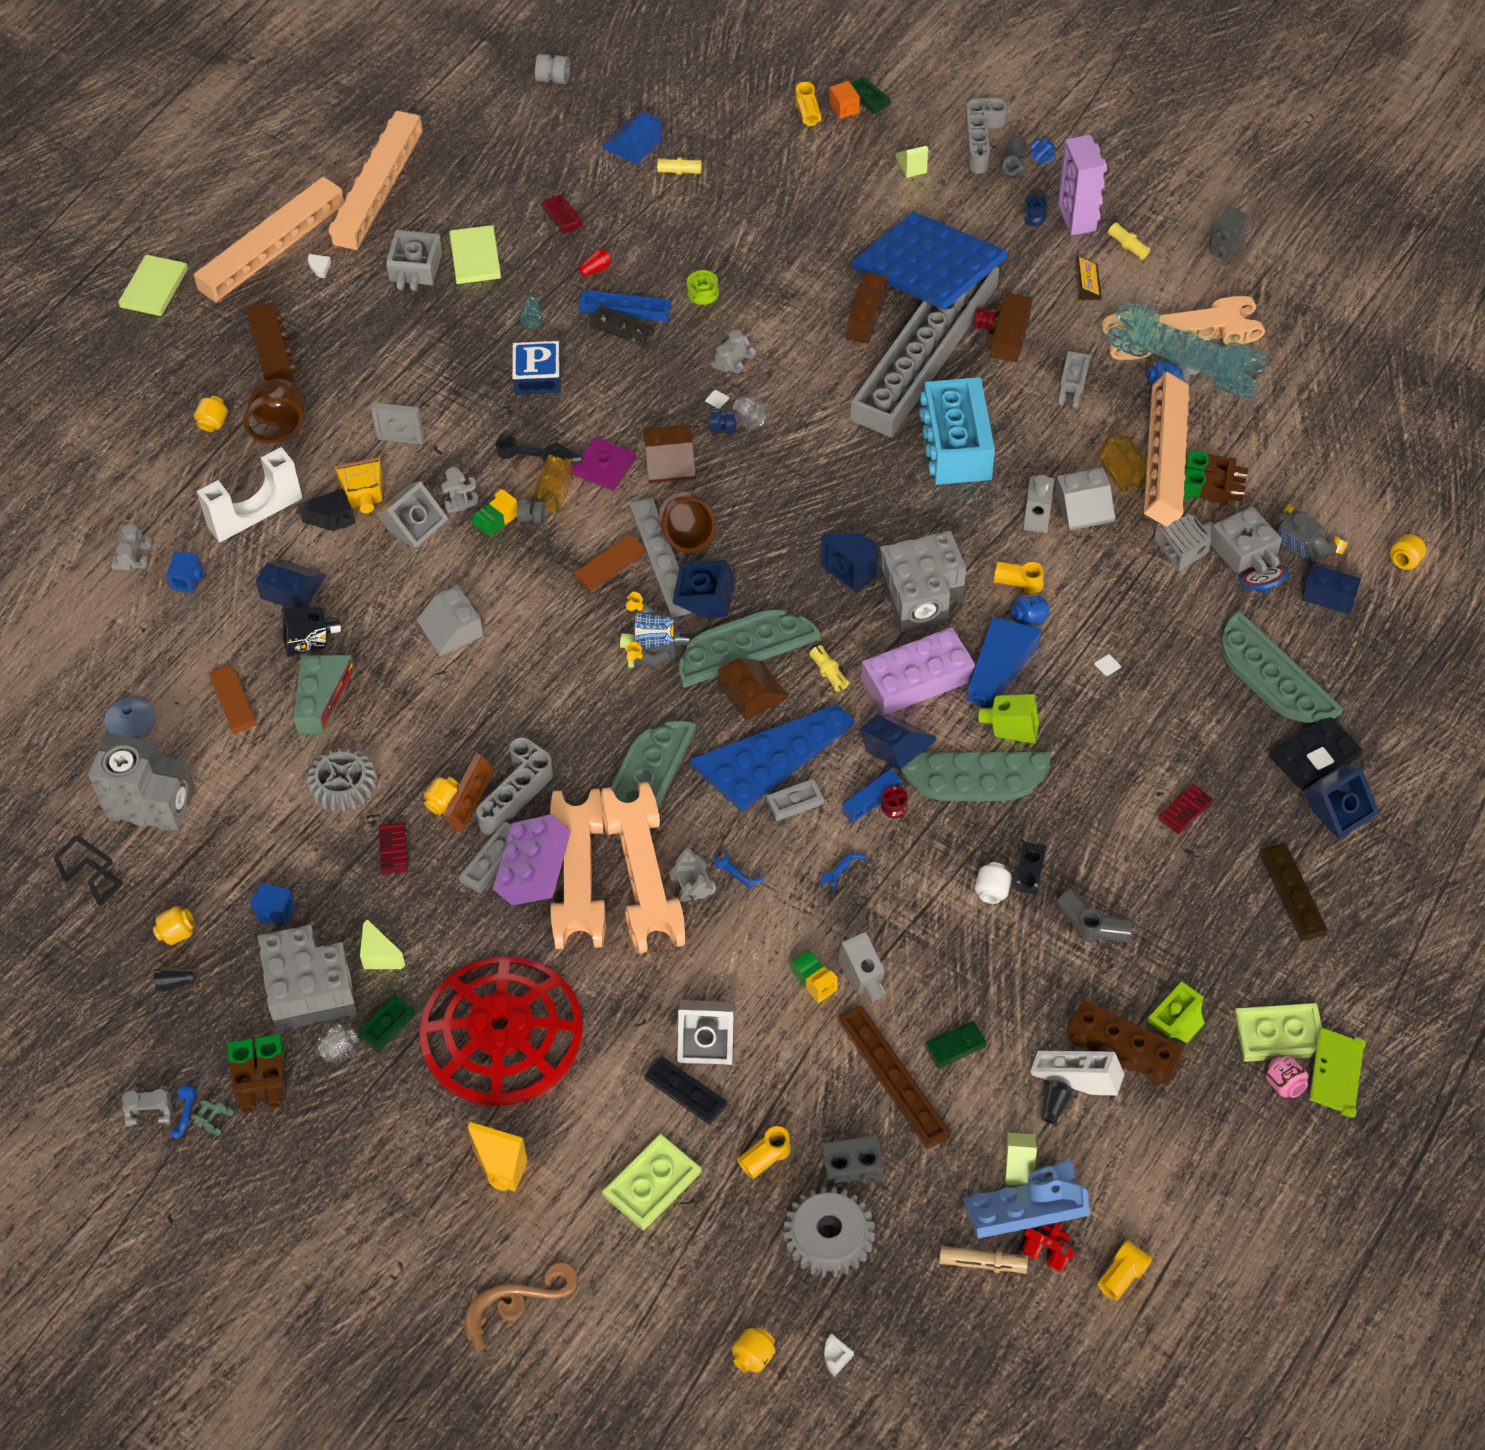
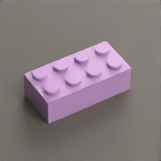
M1091 135L1065 139L1058 207L1070 235L1096 231L1097 221H1100L1099 206L1102 205L1101 191L1105 186L1103 176L1104 172L1107 171L1105 159L1101 158L1099 146L1097 143H1094Z
M951 627L862 661L861 679L880 712L885 716L970 683L975 663Z

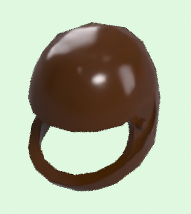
M273 378L265 381L253 390L248 401L249 407L244 413L243 424L247 433L259 442L267 444L277 443L291 438L300 430L306 415L305 396L296 383L287 379ZM252 414L255 419L264 424L279 426L278 432L271 436L260 435L254 432L249 425V416Z
M683 491L670 495L660 507L658 517L661 527L660 532L669 545L680 552L694 553L701 551L710 544L715 536L717 523L713 509L705 500L694 493Z

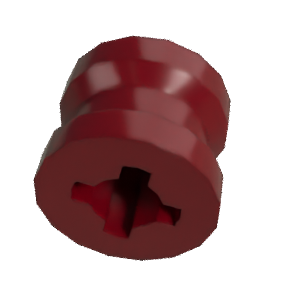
M978 306L974 329L986 328L987 331L993 332V322L997 316V310L991 309L989 311L985 310L984 307Z
M890 786L884 790L882 794V812L887 817L896 819L904 816L906 813L908 795L905 789L899 786Z

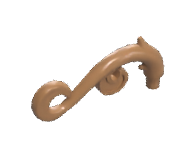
M563 1262L555 1263L547 1269L544 1276L545 1286L550 1287L552 1279L556 1276L565 1278L566 1285L559 1290H548L522 1284L495 1286L483 1291L480 1295H478L477 1290H474L464 1317L467 1339L472 1341L476 1351L486 1348V1343L482 1336L484 1334L482 1325L486 1321V1317H481L484 1310L498 1299L509 1298L512 1300L510 1304L500 1300L497 1311L502 1319L514 1321L524 1313L525 1301L523 1296L558 1299L571 1295L578 1284L575 1269Z

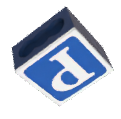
M559 341L513 343V384L515 395L561 393Z

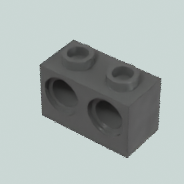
M1231 206L1225 209L1215 221L1210 254L1228 263L1242 248L1248 214Z
M878 1136L822 1143V1160L827 1186L845 1187L854 1182L873 1183L883 1178L884 1166ZM867 1158L871 1159L873 1163L866 1165L860 1161ZM840 1162L843 1163L845 1167L838 1169L833 1167L832 1165L834 1163Z

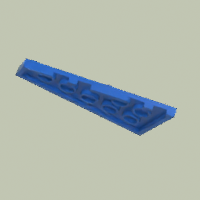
M836 704L690 759L691 766L743 812L853 727L854 719Z

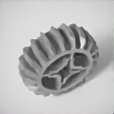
M339 747L338 752L333 753L329 749L328 756L320 754V761H313V768L308 769L307 785L309 787V794L314 798V802L317 805L321 804L324 810L330 807L335 813L338 808H341L345 813L346 808L351 807L355 811L356 804L364 806V798L371 799L372 791H376L375 782H377V775L374 764L370 762L367 755L363 756L360 750L353 753V750L349 747L346 752H343Z

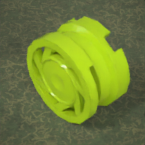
M699 270L689 275L687 278L689 299L699 305L714 302L719 296L718 278L716 275L707 270Z

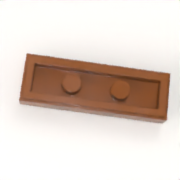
M628 534L574 572L575 578L591 592L645 554L646 549L631 534Z
M231 664L209 672L210 679L232 733L234 734L256 726V720L233 665Z
M482 754L474 755L457 788V792L454 794L443 815L456 831H464L495 771Z

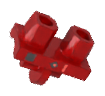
M1063 1221L1057 1222L1055 1226L1050 1224L1042 1226L1041 1230L1049 1233L1050 1237L1031 1228H1027L1024 1235L1027 1239L1022 1253L1037 1260L1043 1246L1052 1250L1053 1252L1046 1265L1059 1272H1062L1069 1260L1073 1261L1077 1254L1074 1250L1057 1242L1059 1238L1068 1243L1071 1237L1070 1234L1062 1231Z

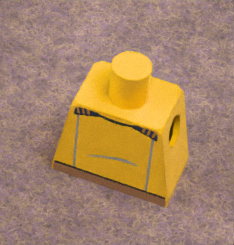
M380 457L335 466L341 489L343 488L352 508L360 507L362 513H370L374 510L375 503L383 501V472Z

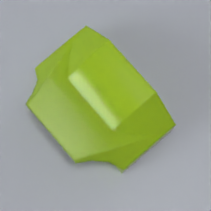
M1181 982L1149 1016L1147 1023L1170 1038L1175 1037L1188 1043L1205 1024L1201 1011L1204 997L1184 982Z

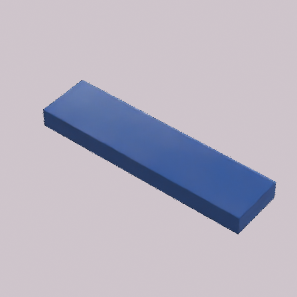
M583 290L579 303V312L668 322L672 300Z

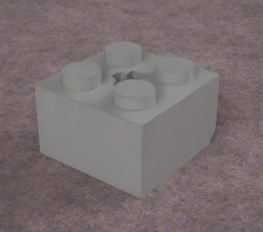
M395 231L387 257V270L389 281L397 282L398 290H403L405 283H410L411 291H417L419 284H434L442 257L440 234Z
M1253 506L1212 525L1210 545L1235 573L1253 566L1259 574H1263L1267 571V565L1264 560L1272 568L1280 565V559L1277 554L1279 553L1281 537Z

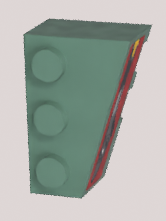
M301 655L293 717L298 735H323L336 711V705L340 697L344 696L345 688L350 678L353 679L356 673L351 655Z

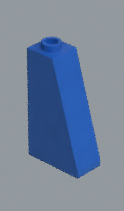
M993 617L968 687L967 701L979 706L992 707L995 697L1001 696L1037 650L1040 643L1041 629Z

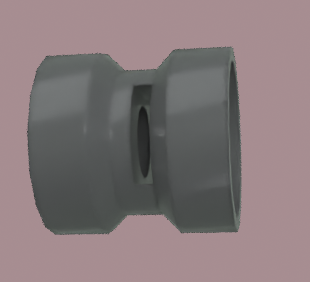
M521 498L517 511L518 522L526 523L527 521H533L535 524L542 525L546 513L545 501L537 500L536 502H530L529 499Z

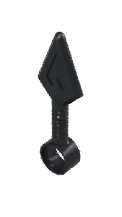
M505 435L498 438L495 444L498 455L504 459L512 458L518 453L541 457L547 466L583 461L581 455L558 442L545 448L517 444L513 436ZM506 444L513 445L512 448L508 450L501 449V447Z

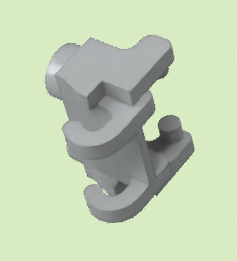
M731 331L729 339L725 344L717 347L715 359L711 363L713 368L724 372L741 373L744 369L741 363L744 357L751 359L755 356L756 351L753 347H750L748 351L746 350V347L750 344L746 335L742 334V331Z
M456 467L447 469L445 472L447 482L441 485L442 492H449L451 503L450 501L445 502L446 512L453 513L477 505L479 502L477 493H471L472 500H468L466 492L476 488L475 478L469 477V483L471 484L464 485L465 477L460 472V469Z
M127 524L122 527V534L118 536L117 556L113 557L111 567L117 570L146 568L147 558L142 556L140 562L137 560L140 549H150L152 540L146 537L144 543L140 542L139 539H142L143 536L140 530L132 524Z
M691 849L684 850L675 861L676 865L669 872L670 879L673 881L678 880L682 890L678 894L680 901H690V895H692L694 900L713 895L716 890V884L713 880L709 879L705 871V860L700 859L699 855H694Z
M160 1086V1089L141 1093L140 1088L137 1087L123 1094L122 1109L125 1113L126 1127L137 1125V1118H133V1115L140 1114V1110L160 1109L161 1113H164V1116L158 1117L159 1123L171 1124L173 1105L167 1086Z

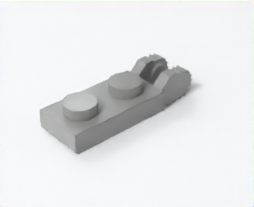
M1068 351L1060 383L1058 405H1064L1066 392L1075 393L1072 400L1073 407L1078 408L1080 395L1083 394L1091 355Z

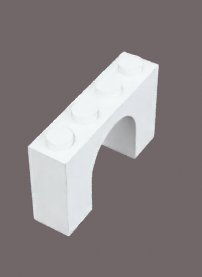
M282 447L261 457L265 480L260 490L250 499L240 503H232L229 493L218 480L197 491L207 527L219 543L303 499L294 462Z

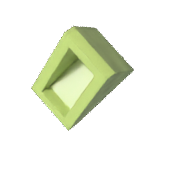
M927 146L895 153L906 178L927 173Z
M366 920L363 923L360 951L363 969H402L405 967L402 952L370 921Z
M1007 1132L1006 1187L1028 1185V1178L1035 1171L1037 1144L1035 1134Z

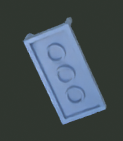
M1066 1158V1161L1054 1166H1046L1034 1171L1028 1178V1185L1013 1188L1006 1187L999 1191L976 1193L973 1196L963 1198L965 1211L977 1238L1090 1216L1088 1191L1085 1186L1077 1184L1074 1178L1073 1162L1070 1158ZM1046 1173H1053L1050 1178H1045Z

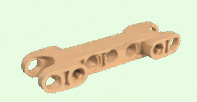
M1248 296L1218 299L1212 304L1210 309L1145 318L1141 311H1125L1106 317L1101 324L1105 334L1122 337L1113 342L1109 347L1111 356L1117 360L1145 358L1153 353L1154 347L1186 343L1187 339H1190L1191 342L1222 338L1226 345L1232 346L1256 341L1265 333L1262 322L1244 318L1252 314L1256 309L1254 300Z
M648 782L638 783V799L631 803L619 801L611 787L602 788L601 791L602 818L607 835L620 834L636 905L625 907V917L630 938L638 954L647 952V935L653 931L665 932L669 935L675 947H682L685 944L684 916L679 898L666 900L649 830L659 827L660 819L656 799Z
M591 789L588 800L579 806L567 804L563 798L562 790L553 791L550 815H554L571 830L564 855V902L551 903V924L556 950L564 949L568 936L575 931L589 933L592 937L594 948L603 947L606 932L605 900L592 901L591 834L604 833L600 790Z

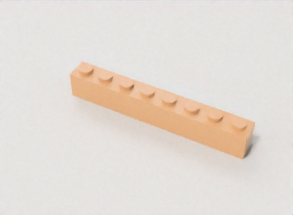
M396 111L392 119H389L384 133H381L377 146L372 149L368 162H365L363 165V171L355 179L354 187L351 192L347 193L345 203L339 208L336 219L329 226V234L331 235L333 245L358 250L423 132L419 115Z
M325 177L320 178L252 231H249L244 237L216 256L207 265L199 269L194 274L197 289L214 302H218L342 207L344 204L342 189Z
M1168 372L1152 385L1144 514L1166 527L1174 520L1177 521L1184 511L1186 434L1188 430L1187 417L1189 414V385Z

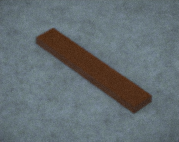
M862 1005L838 1017L839 1024L924 1147L928 1150L950 1138L951 1132Z

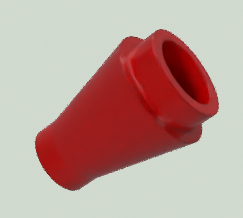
M604 248L596 249L578 266V270L586 278L589 275L609 268L612 260Z

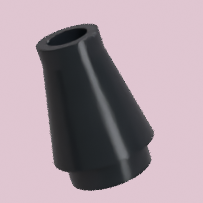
M160 966V969H153L155 991L162 990V992H166L188 984H194L192 968Z
M1052 1080L1045 1087L1041 1120L1049 1124H1057L1060 1115L1072 1097L1070 1093L1072 1088L1069 1085Z

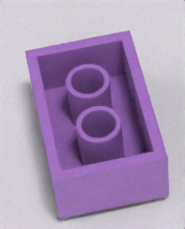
M552 814L512 823L493 890L512 906L553 898L571 830Z

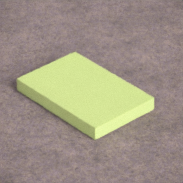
M493 225L450 231L457 284L501 278Z
M145 255L119 300L120 307L162 316L188 270L187 263Z
M1317 1003L1235 1009L1234 1014L1244 1062L1273 1060L1276 1057L1282 1058L1285 1056L1294 1058L1316 1056L1319 1029L1322 1028Z
M660 1133L602 1191V1195L644 1231L702 1172V1168Z

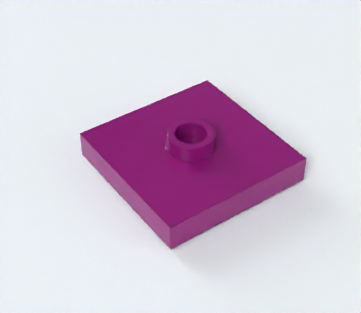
M595 437L582 454L583 461L577 462L572 468V475L614 491L636 460V453Z

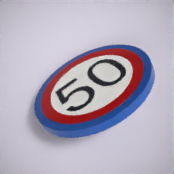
M1267 565V571L1263 574H1259L1257 570L1252 569L1241 576L1240 585L1248 590L1268 593V588L1275 587L1288 578L1289 570L1283 565H1278L1275 568Z

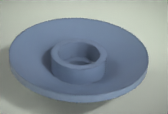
M123 698L115 702L107 710L104 720L105 726L109 733L139 738L152 728L155 722V711L151 703L143 698Z

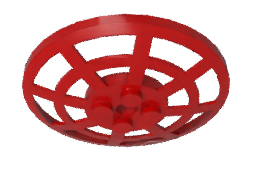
M491 957L475 961L458 969L435 989L422 1013L419 1028L420 1046L429 1071L439 1084L452 1094L480 1105H514L545 1093L568 1073L577 1058L582 1043V1013L571 987L549 967L521 957ZM499 964L498 974L481 977L470 982L468 985L458 979L475 969ZM510 964L537 969L549 975L550 978L538 985L526 977L509 974ZM497 981L496 993L482 998L473 991L483 984ZM508 981L520 983L532 990L519 998L516 995L507 993ZM558 985L561 986L571 1003L574 1021L557 1019V1012L552 999L547 993ZM448 986L458 992L449 1003L444 1019L428 1022L431 1009L439 995ZM540 997L547 1007L549 1018L532 1017L528 1005ZM463 998L473 1005L468 1017L452 1018L456 1007ZM497 1020L508 1022L506 1027L502 1029L493 1027L494 1022ZM467 1028L470 1041L459 1050L453 1041L451 1029ZM533 1028L548 1029L545 1040L536 1050L528 1042ZM557 1030L573 1032V1038L566 1055L560 1064L553 1069L543 1057L551 1048ZM443 1031L446 1046L453 1058L442 1070L431 1054L427 1033ZM478 1049L492 1056V1067L477 1064L468 1058ZM521 1050L528 1057L522 1062L503 1067V1056ZM462 1065L476 1074L490 1076L491 1093L466 1088L456 1083L450 1077ZM534 1065L545 1076V1078L527 1088L502 1093L504 1076L521 1073Z

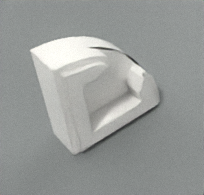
M309 254L308 262L311 270L318 277L325 278L331 264L330 257Z
M831 1333L826 1341L824 1359L829 1372L835 1377L854 1356V1352Z

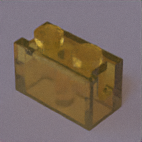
M1128 435L1110 438L1098 456L1099 460L1121 492H1127L1130 487H1134L1135 490L1141 489L1146 481L1147 461Z
M548 455L534 490L536 501H545L546 511L556 513L561 511L573 480L571 459L566 458L563 461L559 457ZM548 492L552 495V500L546 499Z

